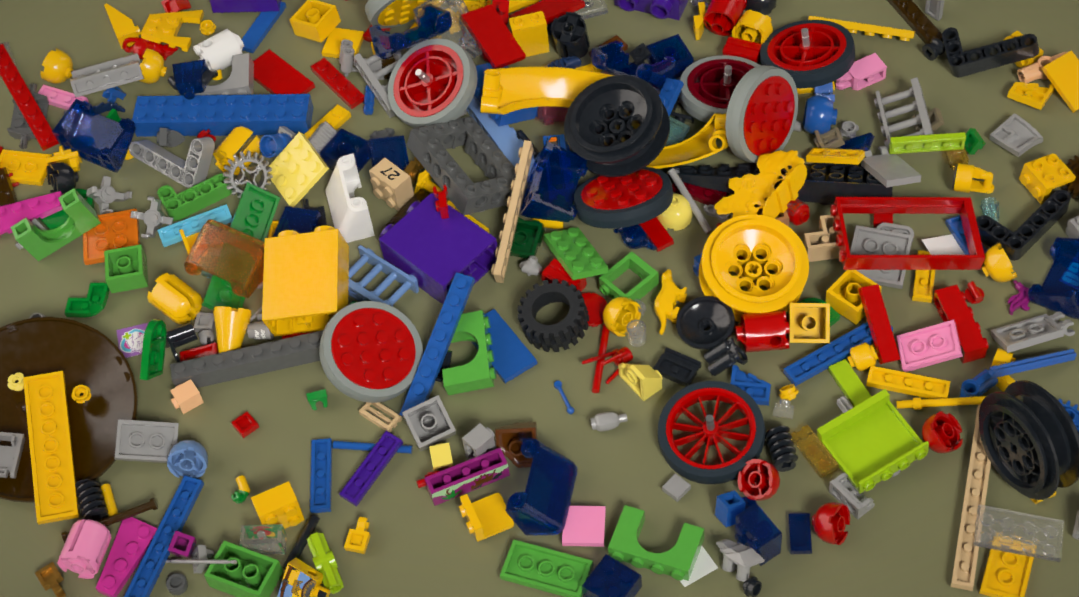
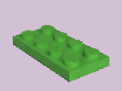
M578 227L544 234V242L572 280L608 273V265Z
M513 539L500 573V579L563 597H582L593 567V560Z

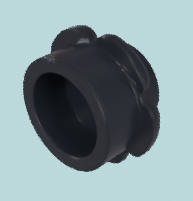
M752 577L743 584L744 594L748 597H756L762 588V583L758 581L757 577Z

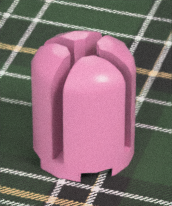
M83 519L75 522L59 556L58 566L64 572H67V569L72 572L78 573V578L93 579L100 569L110 544V531L98 521Z

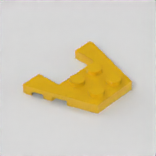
M203 10L150 14L141 31V38L158 44L164 42L169 44L171 48L181 47L182 51L188 52L192 44L191 38L178 37L177 34L182 23L200 24L204 17Z

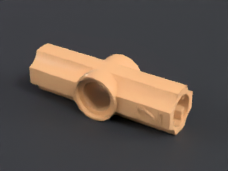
M1062 52L1052 57L1041 56L1038 62L1018 69L1019 81L1029 83L1037 79L1047 80L1048 78L1042 71V68L1068 52Z

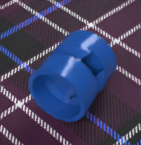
M287 133L264 135L260 139V151L266 158L277 157L292 141V138Z

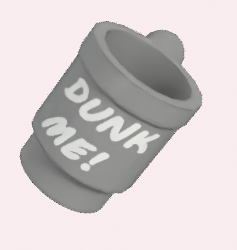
M258 313L257 320L259 322L249 323L248 337L255 340H272L274 335L262 321V313Z

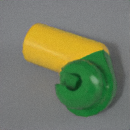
M244 475L236 478L239 489L234 492L235 494L232 493L231 499L237 504L243 503L250 493V487Z

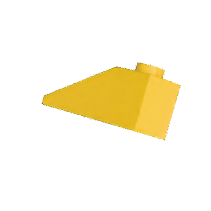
M104 4L120 47L123 49V41L126 38H139L141 35L138 25L134 26L132 19L109 4ZM129 42L127 44L128 47L134 45L135 42Z

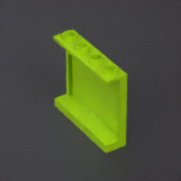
M886 389L817 429L818 441L842 472L848 475V480L859 494L864 491H870L882 480L890 479L893 473L898 470H905L913 461L923 459L929 451V442L923 443L890 402V394Z

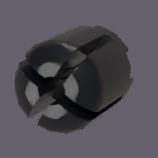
M566 12V15L560 16L558 19L555 18L552 22L551 31L557 53L562 58H566L568 55L570 57L576 56L579 59L584 57L590 47V40L585 21L581 18V15L574 12Z

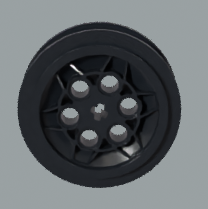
M615 75L594 82L574 99L565 117L564 132L569 146L583 167L600 176L621 177L643 169L661 153L669 137L670 119L659 94L650 83L635 76Z
M1018 380L1011 383L1004 392H994L983 399L979 409V431L982 444L995 470L1011 487L1028 498L1044 500L1052 496L1058 487L1066 488L1078 481L1079 434L1066 409L1052 394L1036 383Z

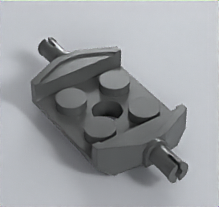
M31 83L29 91L47 119L49 100L47 96L36 93L37 85L35 83L32 85ZM12 99L14 110L11 127L7 128V131L11 137L21 139L19 147L26 149L28 141L34 139L35 136L14 99Z

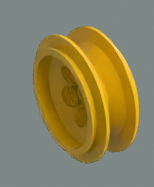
M757 214L737 216L719 225L708 237L699 264V282L704 296L717 297L724 304L731 307L736 322H741V315L744 313H767L781 310L788 312L789 303L798 302L809 274L808 254L799 236L781 221ZM756 255H761L764 259H759ZM737 256H743L745 260H740ZM767 270H773L776 274H770ZM733 271V272H735L737 275H736V276H732V275L729 274V272ZM759 286H766L768 290H762ZM740 287H747L748 291H743Z

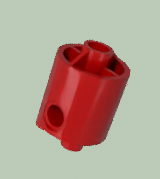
M711 0L703 17L706 28L717 35H731L734 26L742 16L747 0Z
M785 310L767 313H744L741 315V322L735 326L736 341L743 343L745 352L789 349V339L786 337V334L790 332L789 322H786Z

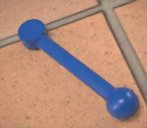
M555 381L554 387L559 390L567 406V413L573 414L575 410L570 406L563 392L562 382Z

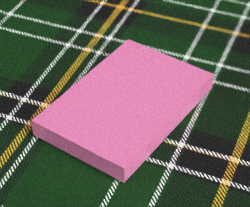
M954 320L896 336L904 372L963 357Z

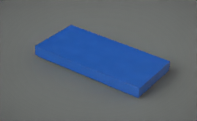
M495 309L484 314L485 317H489L491 328H488V333L491 334L493 343L490 345V350L494 354L492 367L495 368L496 373L504 383L509 382L537 365L536 358ZM472 342L473 345H474V346L477 348V350H478L479 345L476 344L475 342Z

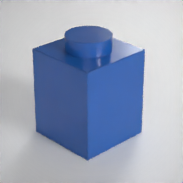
M735 490L718 495L715 516L725 527L744 521L746 502Z

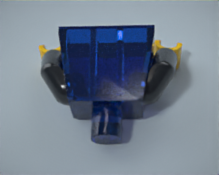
M205 59L172 64L174 76L168 77L167 81L174 90L179 91L180 95H184L186 99H193L196 93L205 91L206 85L211 80H220L223 77L221 69L209 70Z

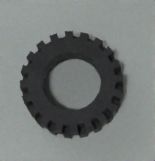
M553 279V282L550 284L548 280L542 281V286H539L538 283L533 285L534 290L528 289L525 292L527 297H521V305H518L517 309L519 313L517 314L518 320L528 342L531 345L534 344L535 348L539 350L542 346L545 352H549L550 348H553L554 352H559V347H564V350L570 349L568 345L570 343L575 346L578 343L577 338L580 337L582 339L585 336L583 330H588L589 327L587 322L589 321V314L581 292L577 291L575 285L571 284L569 286L568 281L565 280L561 284H559L558 279ZM562 302L570 307L568 315L557 324L543 325L535 320L537 312L548 304Z

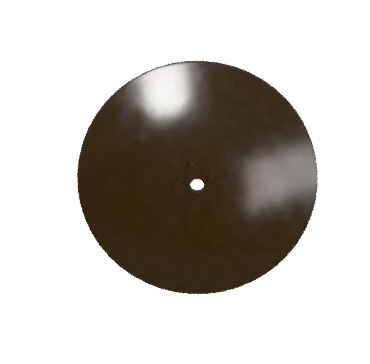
M57 317L24 319L0 328V432L24 434L25 437L16 478H11L10 473L8 478H0V499L14 502H35L24 389L22 391H14L8 387V378L12 374L15 375V373H22L24 377L58 371L64 372L76 483L84 479L95 481L116 461L115 448L118 419L136 420L138 409L137 386L133 372L123 353L107 336L98 330L75 320ZM78 385L87 386L91 390L90 400L85 401L83 404H79L76 400L72 399L73 389ZM0 441L1 446H12L11 441Z

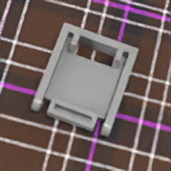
M0 432V441H11L12 446L0 445V478H8L10 473V477L15 479L25 437L24 434Z

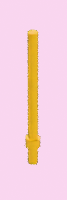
M986 396L921 399L919 397L913 398V400L896 402L897 409L913 408V410H922V407L981 405Z

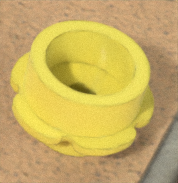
M22 373L10 375L8 387L14 391H22L24 389V375Z

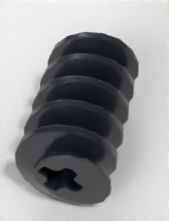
M788 426L771 428L766 432L765 436L771 460L779 472L794 469L796 467L795 462L798 460Z
M89 479L78 481L75 484L76 494L83 519L101 520L108 514V509L106 508L100 483Z

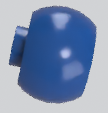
M822 95L809 97L805 105L803 129L815 135V130H818L820 134L830 131L831 125H836L837 109L833 108V101Z

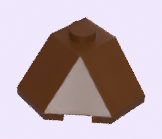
M536 422L514 423L495 429L496 449L501 448L503 454L516 467H538Z

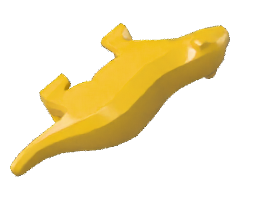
M667 269L661 275V290L654 302V310L661 323L660 335H663L665 332L667 319L676 324L680 307H676V302L685 303L687 298V287L683 289L677 287L673 281L670 269Z

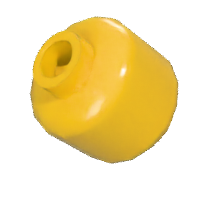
M866 342L850 349V356L847 357L851 367H856L858 371H864L869 369L870 366H875L878 359L873 345L869 346Z

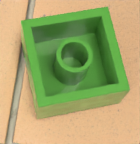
M141 244L104 251L105 280L111 294L148 287L147 257Z

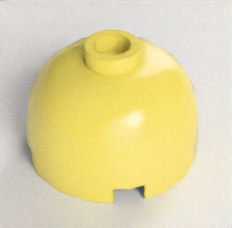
M673 193L671 205L662 214L657 216V219L666 230L670 228L674 229V231H679L690 225L693 212L688 200L683 195Z

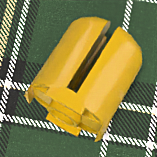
M243 126L234 128L213 152L214 158L217 161L215 165L222 172H228L224 166L231 165L228 159L234 161L233 155L238 150L239 152L236 154L238 158L241 157L240 151H243L244 156H246L248 150L251 152V156L254 152H257L258 155L260 154V138L257 135L240 149L253 133L249 128ZM244 162L243 164L249 167L252 162ZM239 166L234 171V175L237 176L240 174Z
M165 273L155 280L157 284L152 292L148 291V302L177 324L184 325L194 320L202 309L201 304L203 300L201 294L174 274Z

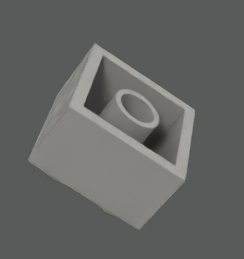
M439 395L402 412L420 452L456 435V430Z

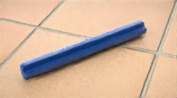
M1067 349L990 367L988 373L992 378L1073 361L1077 353H1075L1074 349Z

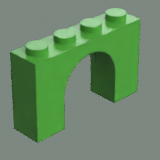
M74 188L58 198L63 210L69 215L67 221L60 227L52 230H41L27 217L11 227L15 239L38 262L101 223L96 211Z
M483 310L461 315L451 343L472 341L478 344L479 348L477 355L471 362L462 366L442 369L443 384L448 395L494 387L493 379H496V371L492 367L494 354L490 350V345L493 343L491 334L488 333V328H491L489 317H485Z
M625 505L608 546L609 557L617 562L624 561L630 563L636 568H647L656 574H666L676 580L689 581L704 541V528L684 523L677 543L673 548L663 553H652L642 548L638 543V538L645 522V511Z

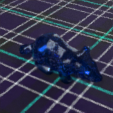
M639 225L614 228V233H619L626 247L630 249L648 248L653 251L657 249L646 236L647 234Z

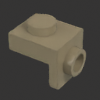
M936 107L928 113L933 132L944 124L941 111ZM919 124L914 125V128L916 129V131H920V129H922L923 126H919Z
M838 127L824 134H820L818 130L814 131L816 135L814 141L818 148L835 149L845 144Z

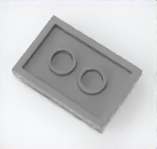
M118 419L115 460L167 463L168 454L172 447L177 444L179 423Z

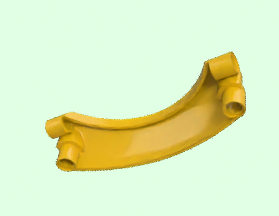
M562 67L487 69L484 71L480 113L504 115L524 108L542 106L569 108L574 99L589 85L614 75Z
M713 114L707 124L692 137L674 145L664 146L661 153L646 167L658 169L684 165L725 150L729 146L725 128L726 114ZM717 138L721 139L722 147L716 145Z

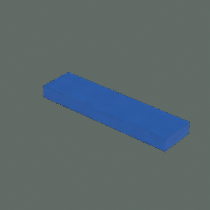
M281 2L279 11H266L259 14L241 39L244 44L243 51L255 52L285 10L286 3Z
M315 439L311 443L310 512H331L332 439Z

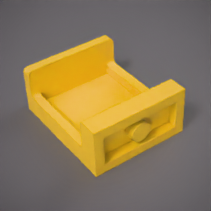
M543 11L509 18L512 35L526 57L550 52L547 23Z

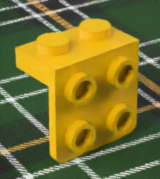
M1053 153L1025 163L1019 176L1021 183L1040 204H1043L1049 198L1052 189L1071 183L1076 178L1062 160Z
M500 493L492 494L471 503L467 494L460 496L461 505L458 506L462 517L466 516L468 521L466 522L467 529L470 534H474L477 542L514 527V521Z

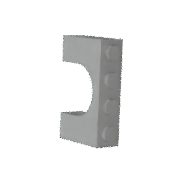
M250 54L232 55V72L229 78L218 85H202L201 87L205 88L204 91L194 95H253L254 63ZM199 60L182 63L181 77L204 72ZM197 77L182 79L184 87L181 88V92L193 84L198 86Z

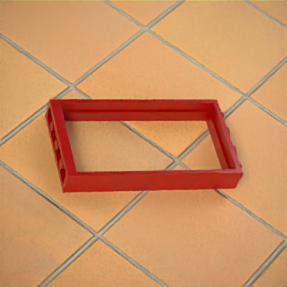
M836 197L834 205H831L830 213L831 216H834L833 230L837 232L836 246L840 249L839 261L842 262L843 270H980L985 260L971 197ZM843 213L960 214L969 255H850Z

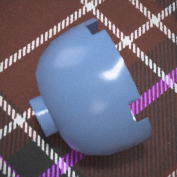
M194 440L180 441L172 447L168 454L167 467L178 478L185 475L198 479L204 475L208 466V454L204 446Z

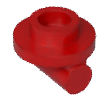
M973 281L967 284L968 288L964 293L966 301L971 304L982 302L984 299L983 290L977 287Z

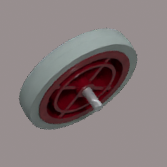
M728 55L700 59L689 65L681 75L680 80L684 83L679 94L681 105L691 116L705 123L710 120L713 114H727L730 98L741 78L751 69L761 65L749 59Z

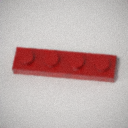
M323 58L310 66L311 71L351 109L364 102V95L327 59Z

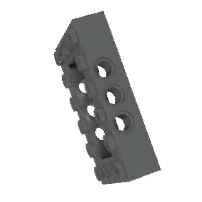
M472 116L411 129L407 147L442 190L443 185L447 186V197L462 215L507 205L508 197L512 195L511 183L516 178L515 167ZM465 145L464 151L473 158L474 163L482 169L484 175L490 180L473 183L446 149H455L458 146ZM526 182L525 191H524V195H523L522 201H524L525 196H526V193H527V190H528V186H529V183H528V182Z

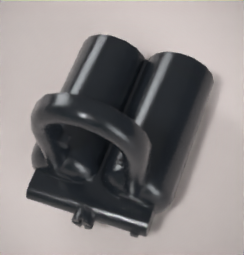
M191 322L167 331L165 348H171L176 363L180 362L175 348L198 339Z
M733 338L722 341L704 353V358L709 364L708 369L713 376H717L736 362L743 365L748 362L746 353L735 344Z

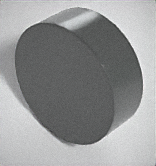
M176 573L167 579L166 587L172 595H181L187 590L188 581L183 574Z

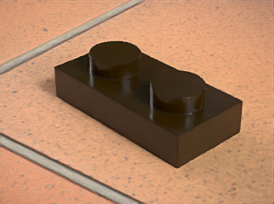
M6 167L0 168V206L16 203L18 200Z

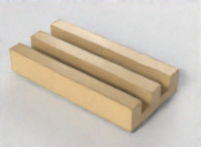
M366 402L359 410L361 416L390 433L392 428H395L397 423L402 421V417L380 402ZM370 405H373L374 407L378 408L379 410H381V411L384 412L385 414L389 415L390 417L393 418V420H391V419H389L388 417L384 416L381 412H379V411L373 409L372 407H370Z

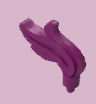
M1014 280L1015 288L1019 292L1008 300L1007 304L1011 303L1009 308L1010 315H1013V312L1020 307L1024 311H1029L1028 303L1031 301L1033 294L1031 289L1025 287L1021 282L1018 283Z

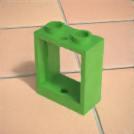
M632 251L610 268L608 273L599 277V289L603 295H608L611 299L627 297L635 302H638L659 284V273ZM630 269L643 280L625 294L612 282L626 270Z

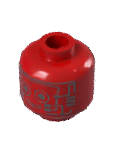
M799 199L791 200L787 204L788 209L786 210L789 222L799 226L808 221L810 217L809 206Z

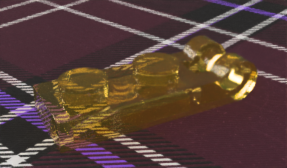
M808 425L803 426L798 432L790 433L794 445L799 448L820 478L838 469V463Z

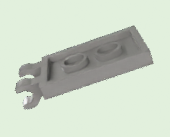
M879 146L878 150H880L881 155L872 156L869 148L861 149L865 151V157L861 161V166L886 188L921 182V175L898 155L889 154L887 146Z
M1056 312L1050 316L1043 314L991 330V337L1007 353L1063 337L1064 334L1072 336L1075 334V331L1072 329L1067 330V328L1074 325V322L1070 319L1058 322L1060 318L1065 317V314L1062 312Z

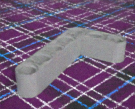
M210 137L193 139L187 159L184 161L149 140L134 141L129 146V151L133 157L187 188L206 180L215 149V143Z

